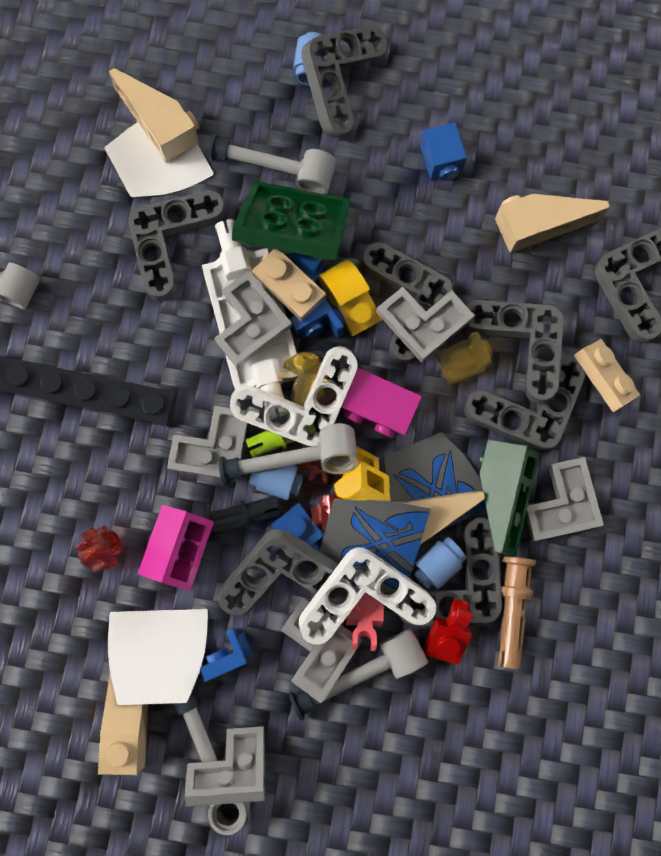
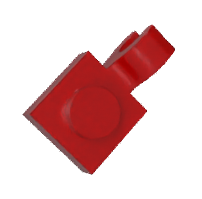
M455 598L447 619L435 618L423 646L425 656L459 665L472 636L470 628L467 627L473 614L472 611L467 610L469 602Z

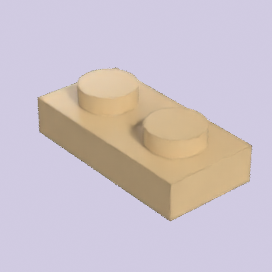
M273 249L251 270L252 275L301 322L326 298V293L277 249Z
M602 339L590 344L574 355L612 412L640 396L633 380L625 374L616 361L612 350L605 345Z

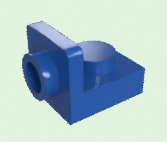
M326 299L302 322L296 316L290 319L292 323L291 330L298 340L304 336L307 338L316 336L325 328L323 325L325 324L329 326L335 338L339 339L343 336V325L346 323L338 307L334 306L331 308Z
M299 503L271 524L274 529H283L314 549L320 550V541L323 539L324 534Z
M236 628L226 631L234 653L229 654L227 648L207 656L209 664L200 667L205 682L250 662L247 655L252 653V649L244 632L238 634Z

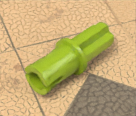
M314 423L312 425L305 424L304 427L307 429L308 436L316 432ZM268 430L246 438L248 448L263 443L262 446L250 451L253 458L280 447L287 449V444L295 442L292 439Z

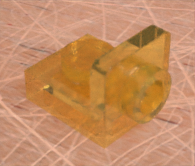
M478 332L470 334L467 340L438 351L435 356L450 386L485 371L492 362L493 354L488 341L481 339Z
M299 352L284 361L283 368L298 375L293 385V392H295L293 402L304 406L322 364V361L315 354ZM324 388L319 390L316 399L322 397Z

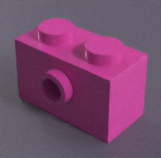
M357 367L356 374L340 409L344 411L343 418L360 425L363 420H366L376 425L374 428L375 432L393 439L395 434H406L422 396Z
M162 505L138 574L160 583L190 591L214 521L187 511Z

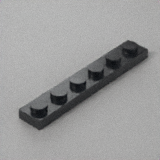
M0 356L1 393L169 428L177 396L173 391Z

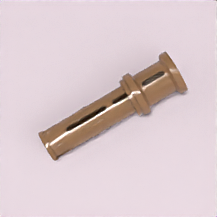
M504 556L503 562L507 565L505 584L501 586V592L505 598L497 666L521 669L527 599L531 600V596H533L530 582L532 567L536 566V560Z

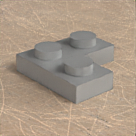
M247 271L221 290L223 297L239 315L240 319L214 339L236 368L292 328L290 320L250 271Z
M404 287L395 292L376 310V313L421 363L472 321L475 316L452 290L425 311Z
M214 406L208 440L173 434L167 469L169 471L221 479L218 466L219 458L225 457L227 460L239 457L240 461L242 460L248 423L236 418L231 412V408Z
M582 457L549 465L548 469L556 500L528 506L526 521L532 542L604 526L586 458Z
M303 598L281 631L310 651L291 682L322 703L356 651L352 650L353 633L340 625L327 642L320 645L308 643L303 638L299 628V618L310 603ZM322 618L317 623L312 620L309 622L311 632L315 628L320 630L324 628L321 621ZM358 638V646H359L360 643L362 642V639H361V638Z
M264 726L227 729L225 761L187 763L185 802L187 807L265 801Z

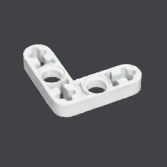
M338 346L330 349L322 361L304 406L246 385L237 388L232 393L230 400L231 412L241 421L308 446H318L319 432H314L312 436H308L307 429L304 427L305 424L312 425L316 417L315 411H310V409L313 407L322 414H329L328 418L322 414L320 415L318 420L320 430L334 424L356 374L357 359L351 350L346 347ZM342 355H345V360L349 367L348 369L341 368L337 376L338 381L343 382L342 385L339 386L333 380L324 379L326 374L332 378L335 373V366L331 361L333 359L339 360ZM329 387L336 391V399L330 405H321L316 399L317 393L322 388ZM247 395L252 396V403L259 407H263L264 400L268 401L269 403L264 409L263 419L258 418L260 415L259 409L248 407L246 411L240 410L241 403L237 400H244ZM277 407L287 409L290 413L289 420L282 425L274 424L269 418L273 409Z
M355 548L345 555L304 609L299 618V628L303 638L308 643L320 645L327 642L365 592L415 625H423L432 620L436 613V604L424 588L370 550ZM366 560V564L369 567L368 570L365 572L359 570L355 574L356 570L353 564L356 561L363 563ZM346 575L349 580L353 577L356 587H353L347 579L342 577ZM388 578H395L399 581L397 591L391 595L382 594L380 592L382 582ZM337 587H343L348 590V597L341 604H333L328 600L330 592ZM408 594L417 603L423 602L425 608L422 611L419 609L413 610L408 601L405 600L406 595ZM321 605H324V607L328 610L325 615L322 610V607H320ZM322 618L321 621L324 628L321 630L315 628L311 632L309 622L312 620L317 623Z

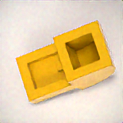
M344 260L317 275L331 305L337 306L346 322L344 325L350 336H354L382 320L376 313L377 308L368 293L370 290L369 286L351 261Z
M356 446L358 466L354 470L344 473L343 477L334 484L336 494L344 500L390 501L389 476L379 471V458Z

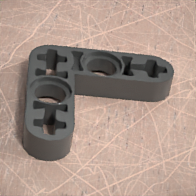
M370 26L317 36L307 42L302 48V60L323 131L330 137H339L349 132L354 122L340 67L371 61L386 51V37L377 27ZM367 40L368 42H373L374 47L366 46L361 49V43ZM340 41H344L349 45L350 57H346L341 53L339 48ZM328 49L329 54L323 58L316 56L314 50L322 52ZM323 79L330 81L332 84V96L326 95L323 91ZM335 101L337 106L334 105L329 108L328 104ZM333 117L339 118L341 124H335L333 121Z
M198 192L140 206L131 212L129 227L143 286L149 297L158 302L171 299L176 291V282L165 237L219 223L224 218L225 206L222 197L217 192ZM208 202H212L214 206V212L208 214L205 204ZM194 205L197 218H193L190 206ZM174 209H183L187 215L182 222L174 223L168 218L170 212ZM160 213H161V216H162L163 221H164V223H165L164 226H161V225H160V223H159L160 220H159L157 214H160ZM148 218V229H142L141 219ZM149 247H158L161 249V256L156 261H147L144 259L145 250ZM159 270L164 283H166L163 285L164 290L157 291L156 287H153L157 283L153 271Z
M661 228L608 252L595 266V276L627 334L633 341L642 344L650 342L661 332V317L637 277L638 274L661 264V249L658 251L657 248L661 243ZM633 249H644L649 256L648 262L640 263L636 261L633 257ZM624 260L625 265L616 273L605 270L608 264L613 267ZM622 290L633 292L636 296L635 305L629 306L624 304L620 299V292ZM640 307L642 308L643 311L640 314L637 313L633 317H631L630 314L634 313ZM649 323L651 328L648 331H640L638 325Z
M373 243L365 249L363 255L365 271L397 290L404 287L425 311L432 307L427 303L432 292L431 288H435L436 285L442 287V294L437 295L433 305L451 290L453 291L452 283L446 276L384 243ZM378 254H382L384 256L383 262L378 263L377 266L373 265V258L371 256L377 257ZM394 260L397 263L394 266L392 275L388 274L389 266H392ZM403 268H410L415 271L416 279L411 283L402 282L398 277V272ZM394 333L389 345L391 358L400 364L413 362L417 357L412 352L406 351L404 355L398 352L399 346L396 343L403 344V342Z
M475 300L468 303L466 306L474 315L475 312L479 311L482 312L483 317L479 324L474 323L473 318L465 326L468 332L476 335L529 339L525 384L526 395L535 404L543 405L551 402L555 398L559 387L564 322L561 311L555 306L486 300ZM493 312H498L497 326L492 325ZM508 313H516L521 317L522 323L517 327L511 328L504 324L502 318ZM546 316L550 317V322L553 323L550 327L549 338L542 337L544 328L542 321ZM540 347H547L553 351L554 358L550 362L543 363L536 359L534 352ZM540 372H547L545 386L551 388L547 389L544 395L538 394V388L532 387L537 386Z
M567 356L561 359L559 385L562 384L565 373L561 370H564L567 366L572 367V374L576 375V377L573 376L567 382L565 388L558 387L556 395H559L565 401L563 412L552 411L548 403L538 404L534 412L489 392L476 391L464 403V414L472 423L539 451L549 450L561 440L586 373L575 357ZM545 386L542 395L545 394L547 389L551 388ZM479 400L485 401L484 407L494 412L497 406L502 409L497 414L494 423L490 421L494 414L484 411L481 415H477L475 413L476 407L471 404H477ZM514 412L519 415L521 419L519 429L510 430L504 425L503 416L505 413ZM548 419L558 420L559 424L554 421L548 429V435L552 436V439H547L544 443L541 442V435L536 430H541L546 425Z
M476 518L465 525L462 535L463 553L467 557L464 561L466 590L428 592L434 597L433 600L436 604L435 618L447 619L439 611V603L444 597H452L469 602L467 610L473 613L470 623L491 622L498 618L501 613L502 598L499 555L494 548L489 520L486 518ZM477 524L481 525L483 531H488V537L482 540V550L490 548V555L482 553L471 556V549H478L477 538H471L470 534L471 531L477 529ZM479 559L487 561L491 566V575L486 580H479L473 575V564ZM473 584L478 586L493 585V591L485 590L486 600L493 603V609L487 610V616L483 617L482 611L475 608V603L481 602L482 595L481 590L473 591ZM407 594L405 600L410 603V597ZM398 615L406 624L415 625ZM435 618L423 625H433Z
M283 529L271 530L262 537L224 582L219 597L220 607L231 615L244 614L281 573L314 594H317L338 566V563ZM280 544L285 546L284 550L278 549L276 552L271 550L272 546L276 548ZM304 561H311L318 568L314 572L305 573L298 568V565ZM251 567H260L267 574L263 578H253L247 573V570ZM344 575L342 578L347 579L353 586V577L349 580L348 577ZM242 585L245 587L242 597L230 598V596L234 597L241 591ZM337 587L330 592L328 600L333 604H341L346 601L348 590L343 587Z

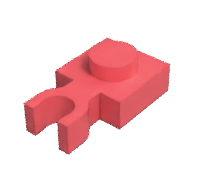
M366 592L348 614L346 625L357 626L353 632L352 650H357L358 638L365 636L371 641L370 651H376L377 633L373 627H383L384 604Z

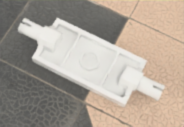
M233 219L226 220L229 233H226L223 221L215 225L222 252L220 253V258L215 262L202 265L220 333L240 319L239 315L223 297L221 290L247 271L252 273L251 270L269 254L267 248L249 251L242 246L241 242L232 241V228L235 224ZM260 283L264 290L269 294V296L285 314L283 304ZM290 329L238 368L226 356L235 390L247 385L284 399L281 384L303 378ZM265 400L263 401V402H264V406L266 407V405H267L269 402H268V401H265ZM278 407L280 417L289 413L287 409ZM275 409L271 411L270 419L277 418Z

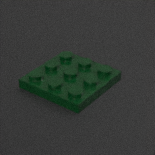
M253 181L232 228V241L242 242L250 247L263 246L273 248L282 253L294 252L310 255L318 260H336L351 199Z

